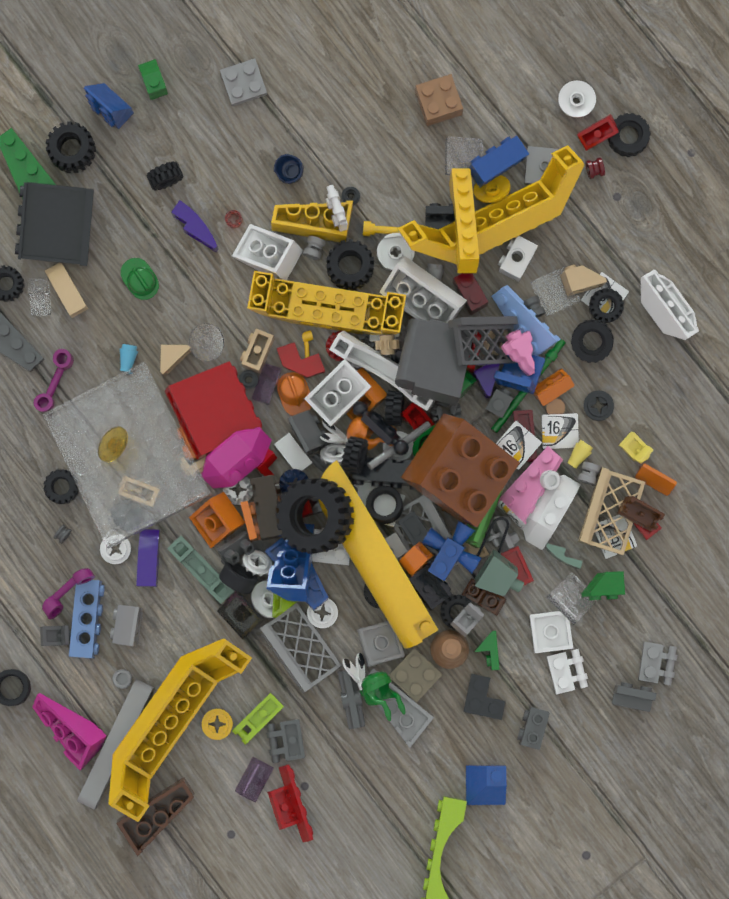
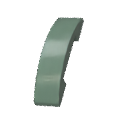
M179 536L167 548L220 604L234 592V590L220 580L216 570L182 536Z

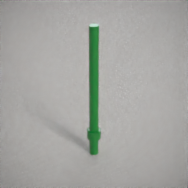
M564 340L558 341L552 350L549 349L545 354V363L541 375L550 363L557 359V354L566 344ZM519 391L510 403L503 418L499 417L491 429L495 433L501 429L527 395L526 392Z

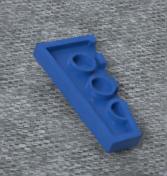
M283 538L265 550V553L273 563L276 562L278 553L282 551L286 544V540H283ZM311 562L310 585L306 603L314 611L329 598Z

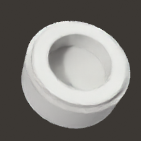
M552 470L544 471L540 477V484L545 489L554 490L560 484V476Z

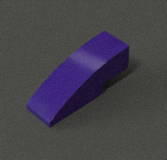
M179 200L171 212L172 216L185 224L183 230L187 235L217 252V244L206 224L189 206Z
M140 529L137 587L158 586L160 530Z

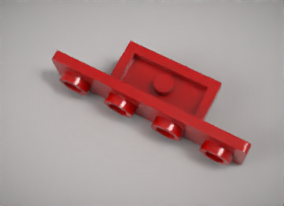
M289 764L281 766L279 771L284 786L267 792L279 830L297 824L302 842L313 840V829L308 823L307 811L300 799L301 792L296 786L294 771L290 768Z

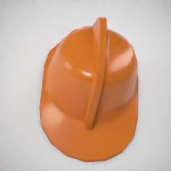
M295 372L286 373L278 380L277 391L285 411L294 416L310 410L311 405L304 399L310 393L304 377Z

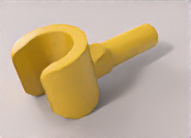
M311 330L302 334L305 358L310 357L308 341L314 340Z

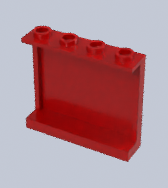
M230 361L169 385L165 390L197 460L211 453L236 431L255 429L257 427L262 429V422L259 417H256L253 411V403L251 400H248L245 394V386L243 383H240L237 377V370L235 366L231 365Z

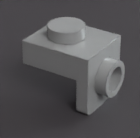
M469 603L450 625L466 637L483 618L484 614L479 607Z

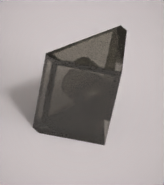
M237 591L217 610L242 640L265 620L244 595Z

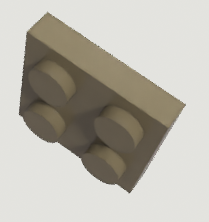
M414 648L389 676L396 685L417 703L443 674Z

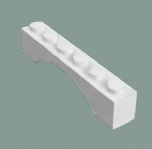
M346 331L338 333L329 349L330 351L381 377L402 392L410 401L426 411L432 407L435 400L413 395L411 390L398 387L395 384L399 364L381 355V353Z

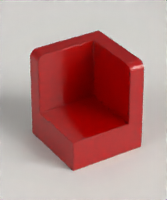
M268 448L263 462L256 467L263 476H274L268 468L277 459L275 453Z

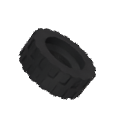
M624 113V115H619L617 119H614L619 133L608 138V142L615 153L627 157L637 156L638 153L643 152L650 140L651 131H649V124L646 123L645 119L641 118L642 116L635 115V113ZM626 126L634 127L638 132V139L632 144H626L620 138V131Z
M594 319L585 320L583 323L578 324L573 331L571 339L572 350L575 352V355L580 360L587 361V363H597L600 360H604L612 351L614 343L612 330L606 323ZM589 332H596L602 338V344L596 350H589L583 344V338Z

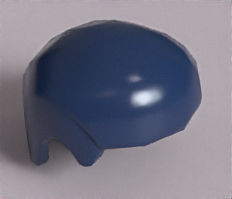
M284 154L275 161L274 172L283 183H296L303 176L304 166L298 157Z

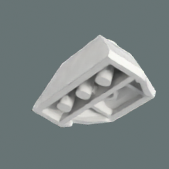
M652 270L641 277V303L664 334L686 340L699 332L694 311L671 280L658 274L656 270Z
M561 475L560 484L556 489H545L542 497L540 496L537 500L533 513H530L526 519L527 523L523 528L525 541L540 550L544 549L581 484L566 475Z

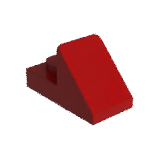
M415 403L409 405L401 413L402 419L413 430L427 421L431 424V427L435 425L424 410Z

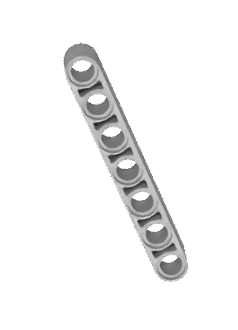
M138 679L135 680L77 802L93 810L97 808L111 779L113 753L145 709L154 687Z

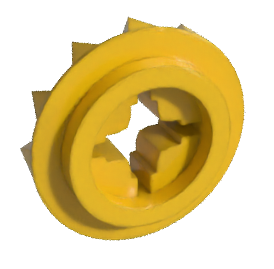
M212 709L202 719L204 734L213 740L224 739L230 734L233 727L231 716L222 709ZM217 716L219 722L226 723V725L219 727L218 733H216L215 726L209 725V723L216 721Z

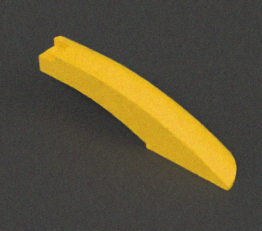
M336 460L328 466L321 478L334 481L338 484L337 487H342L346 491L344 495L349 496L351 499L350 507L354 508V513H351V518H354V524L349 526L352 530L350 535L344 536L346 540L342 545L405 649L414 647L422 643L423 639L438 631V628L344 470ZM318 499L320 507L328 519L327 509L323 502Z

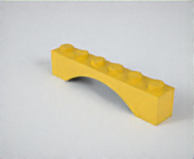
M452 168L449 187L455 214L457 273H477L480 258L470 168Z

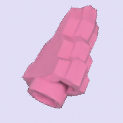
M519 329L507 334L506 338L508 341L501 345L505 355H509L513 362L518 363L520 369L527 376H531L535 373V363L532 358L533 347L531 342L533 338L530 331L521 333Z

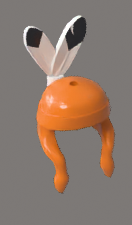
M356 416L352 419L347 428V436L335 425L330 427L325 420L322 421L323 426L330 432L320 436L325 442L346 444L348 438L353 436L366 439L368 441V451L377 446L379 442L385 443L380 437L369 439L374 432L361 420L363 416Z

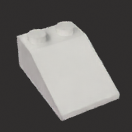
M250 224L232 257L260 272L272 273L275 279L287 280L303 250L292 239Z
M344 359L304 399L331 427L372 386Z

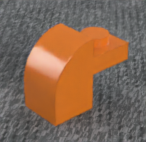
M419 542L400 559L399 564L411 576H414L434 555Z

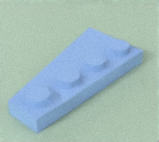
M508 285L502 287L491 296L504 316H517L518 324L514 325V331L519 329L521 333L530 331L533 338L531 342L533 347L532 355H541L561 340L557 335L554 336L549 331V327L545 323H541L535 317L537 314L532 309L529 310L524 305V301Z

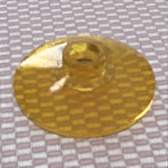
M113 427L102 437L98 447V455L102 461L112 462L120 457L125 450L128 442V433L123 427Z

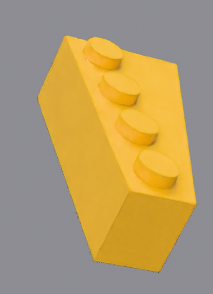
M353 200L341 202L348 223L347 230L340 232L338 226H334L332 221L333 211L328 209L326 203L275 205L271 229L272 231L299 236H315L328 241L341 243V241L345 240L346 242Z

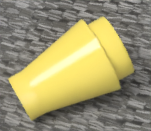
M580 439L578 443L576 442L567 463L577 469L592 454L591 450L593 447Z

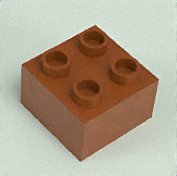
M443 413L401 478L456 520L478 527L520 462L465 419Z

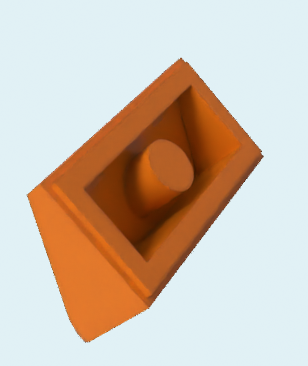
M560 369L537 384L534 396L545 406L573 388L574 383L570 375L563 369Z
M642 464L635 475L636 479L644 481L646 485L666 496L671 493L677 484V481L647 464Z

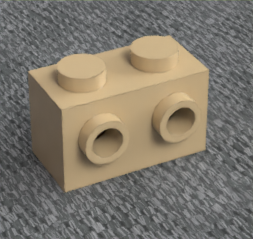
M255 329L254 334H250L247 342L249 344L248 349L243 351L240 358L243 368L261 374L275 340L274 335L259 329Z

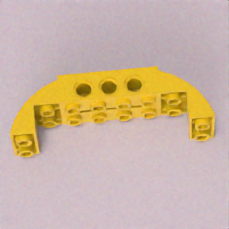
M254 271L247 309L293 324L336 331L341 330L361 335H394L400 333L406 295L387 292V296L275 279L272 273Z

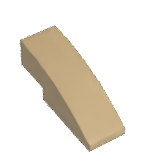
M61 262L45 270L71 318L88 309Z

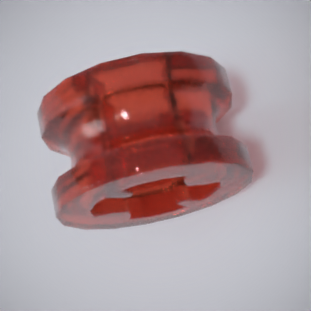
M231 210L225 215V221L229 227L238 228L241 226L243 219L238 211ZM232 215H235L236 218L239 217L234 224H232V221L229 222Z

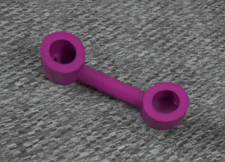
M58 349L53 354V362L57 366L56 372L46 394H39L34 399V407L42 413L50 412L54 408L55 402L52 397L64 370H68L73 365V356L66 349Z
M84 568L76 571L71 579L44 601L42 610L49 620L54 619L62 612L63 605L59 599L75 584L81 585L95 578L91 569Z

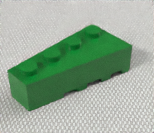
M12 128L0 136V149L19 193L20 186H24V182L56 185Z

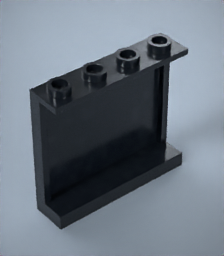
M24 182V186H20L19 197H23L22 205L18 207V216L21 217V224H17L16 235L20 236L19 243L15 245V254L18 255V259L87 266L94 189Z

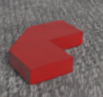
M295 342L276 348L283 368L298 373L305 378L325 373L319 353L300 359Z

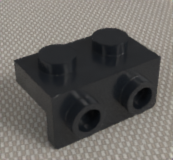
M431 203L430 206H426L425 226L440 229L455 222L453 203L449 204V206H441L439 203Z
M427 564L414 576H411L409 581L431 611L449 598L452 593L448 583L443 582L440 578L428 572L431 565Z

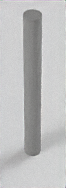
M428 421L401 440L409 444L429 429L431 424ZM393 446L367 463L369 469H374L395 454Z

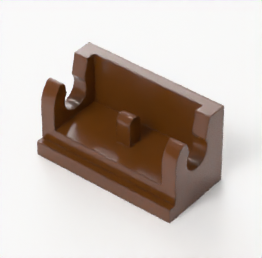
M625 496L617 514L649 532L656 530L659 527L656 525L657 522L665 516L661 511L634 496Z

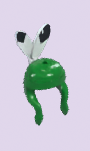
M358 653L356 656V667L350 660L343 659L342 662L345 670L358 684L360 693L367 705H382L387 720L391 721V710L384 699L396 698L399 710L405 715V706L401 701L400 695L390 689L389 684L392 683V680L386 672H375L365 677V660L362 653Z

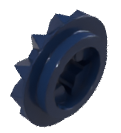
M299 469L285 471L279 480L282 493L288 492L287 487L291 485L289 482L293 483L296 478L297 481L309 479L308 476Z

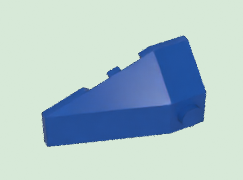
M305 524L306 528L314 534V524ZM286 540L282 551L277 555L276 562L269 569L267 590L287 601L307 602L312 554L297 551L296 548L290 547L288 545L289 540Z

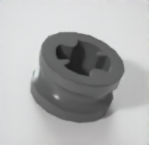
M63 524L53 538L55 540L59 539V543L62 544L69 537L72 530L66 529V526Z

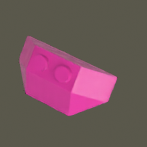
M260 427L236 431L206 456L201 477L213 489L233 487L263 462L272 439Z

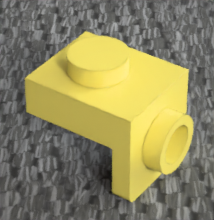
M632 431L619 444L633 461L640 464L648 460L653 452V449L647 446Z

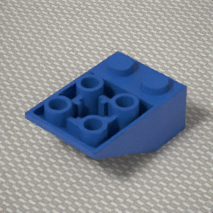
M105 83L84 87L85 97L91 105L90 108L97 115L101 113L105 118L104 121L109 126H115L119 129L134 114L132 108Z

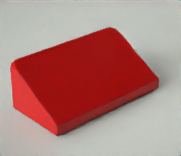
M609 114L578 132L577 136L587 151L619 133V130L612 115Z

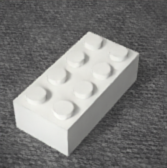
M406 256L396 264L379 292L383 296H387V292L406 295L404 311L414 318L429 321L431 318L448 323L449 320L457 317L467 301Z

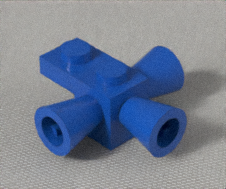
M458 521L453 538L448 537L445 540L437 531L431 528L422 544L440 551L428 572L445 581L454 565L459 562L473 574L482 557L465 552L466 547L463 544L475 530Z

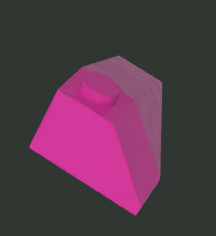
M37 694L32 706L44 725L50 726L55 735L53 736L56 742L60 741L63 745L65 756L79 770H82L102 748L106 735L93 722L43 694Z

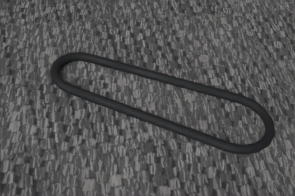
M498 517L493 520L476 556L480 555L495 522L498 520H504L507 524L498 549V553L501 552L510 525L507 518Z

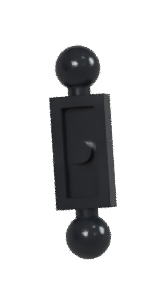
M358 401L353 405L354 414L359 417L363 416L361 420L387 445L392 444L397 455H405L408 452V443L404 440H399L400 436L396 433L395 428L387 425L380 414L374 411L369 412L365 402Z

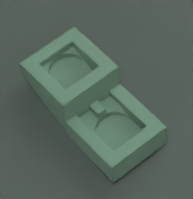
M549 543L545 545V549L558 561L572 568L581 569L583 561L564 556L566 548Z

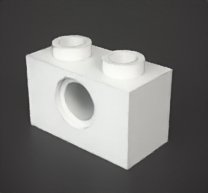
M518 236L515 240L511 239L507 247L509 250L507 256L503 255L498 263L501 266L499 272L519 282L538 245L521 236ZM518 254L522 260L515 262L512 259V255Z

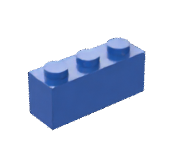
M517 135L512 139L510 136L500 142L501 146L497 148L493 146L485 152L486 155L482 158L479 155L470 161L471 176L479 188L525 160L529 155Z

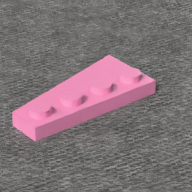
M547 446L499 498L498 503L501 500L526 525V519L530 513H533L537 500L545 492V489L540 484L542 473L547 470L556 472L563 459Z

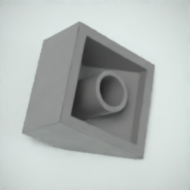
M118 605V609H114L113 620H116L115 628H111L110 639H113L112 643L138 647L143 608Z

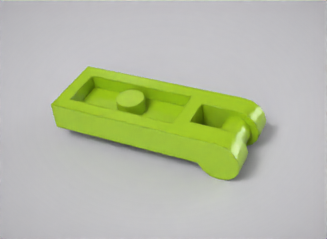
M270 693L232 732L235 735L238 734L246 745L284 706ZM246 725L252 729L249 734L243 729Z

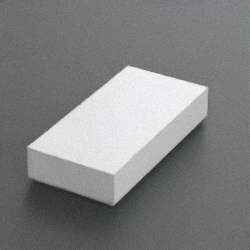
M290 433L274 444L292 469L303 471L313 464Z

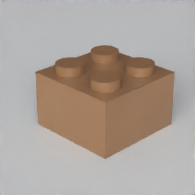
M452 74L415 85V94L426 126L463 114V106Z

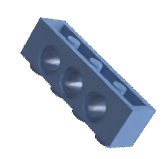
M91 580L81 585L76 584L69 657L95 659V655H98L99 643H96L97 635H100L101 624H98L99 616H102L103 612L100 598L104 596L105 591L102 581ZM88 594H92L94 597V602L91 605L85 603V597ZM87 613L92 616L90 624L83 622V616ZM84 633L90 635V641L87 644L81 641V636Z

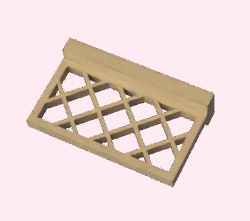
M602 467L597 477V483L592 493L578 542L624 555L633 522L625 518L628 524L627 529L620 532L615 522L624 517L621 516L613 520L608 510L617 505L620 508L623 500L618 501L614 493L615 491L623 487L627 495L631 496L626 487L630 483L640 485L638 493L632 495L640 500L645 482ZM611 476L619 478L622 486L613 490L609 484ZM612 494L617 504L607 508L604 498ZM606 512L611 522L601 526L598 517ZM613 524L617 534L608 539L603 528ZM599 530L605 538V541L601 543L591 541L593 534ZM619 536L622 541L621 549L613 548L609 540Z

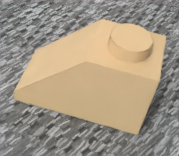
M570 265L564 268V272L560 275L567 297L602 287L607 282L605 277L583 265L578 267Z

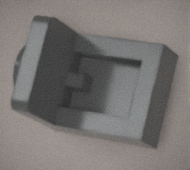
M503 387L500 390L496 389L486 410L503 418L513 400V397L510 396L512 392Z
M68 625L40 627L41 646L69 645L71 630Z

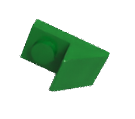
M491 631L474 652L489 651V655H486L487 667H490L491 670H500L496 631Z

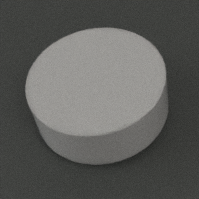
M120 669L114 673L112 680L117 688L124 689L131 685L133 677L128 670Z

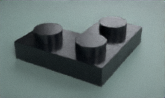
M471 674L463 712L502 720L506 701L487 697L490 683L489 677Z

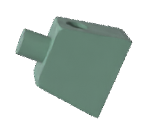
M494 549L475 577L476 587L501 596H505L510 588L519 593L524 582L517 579L518 568Z

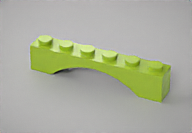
M443 796V799L438 801L437 811L440 812L439 820L435 819L433 831H437L436 838L431 840L430 851H433L432 859L428 858L426 870L430 872L429 877L424 879L423 890H426L425 898L421 899H449L441 880V856L449 836L464 821L466 800Z

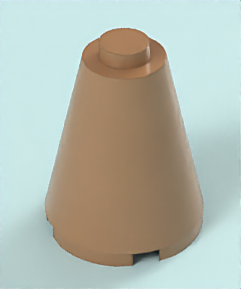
M445 630L434 637L430 652L433 660L440 667L454 669L466 661L469 654V645L466 638L459 632Z

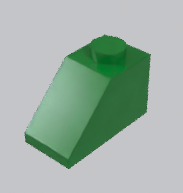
M156 59L138 65L150 100L167 95L168 92Z

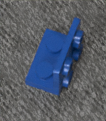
M532 355L535 363V373L531 376H527L520 369L518 363L504 364L501 372H495L494 379L498 385L534 394L545 359Z

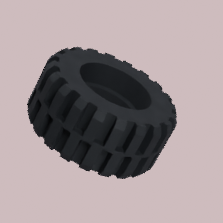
M323 478L296 481V484H291L287 487L288 492L282 493L280 497L283 500L277 504V508H279V513H276V519H279L277 528L282 530L281 537L283 540H289L288 545L290 547L296 548L299 552H307V554L328 552V550L336 549L338 544H343L346 540L345 535H350L352 529L349 526L354 524V518H351L354 508L349 505L351 502L350 497L344 495L346 491L342 487H337V483ZM312 497H317L323 502L328 514L327 524L319 534L311 533L306 528L302 517L303 508Z

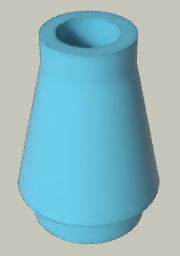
M122 344V348H120V371H132L138 354L137 346Z

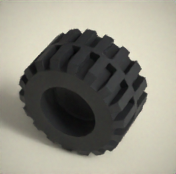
M71 121L67 122V125L60 123L61 127L57 128L55 126L52 128L54 132H49V139H46L48 156L52 163L61 171L65 170L66 173H71V171L79 173L78 169L84 171L86 169L85 166H90L92 164L91 159L94 160L95 142L86 127H81L79 123L75 122V124H72ZM70 139L79 140L81 148L78 153L72 156L61 154V147L66 141Z
M349 239V242L343 240L341 244L338 245L336 243L334 248L330 249L326 260L327 273L331 281L336 283L337 287H343L344 290H348V288L356 290L357 287L362 288L365 283L369 282L370 277L372 278L374 258L372 257L371 250H368L365 244L362 245L361 241L353 242V239ZM346 256H355L361 261V269L355 274H345L339 268L341 259Z

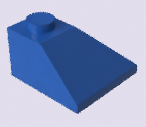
M466 765V805H505L507 787L506 766Z

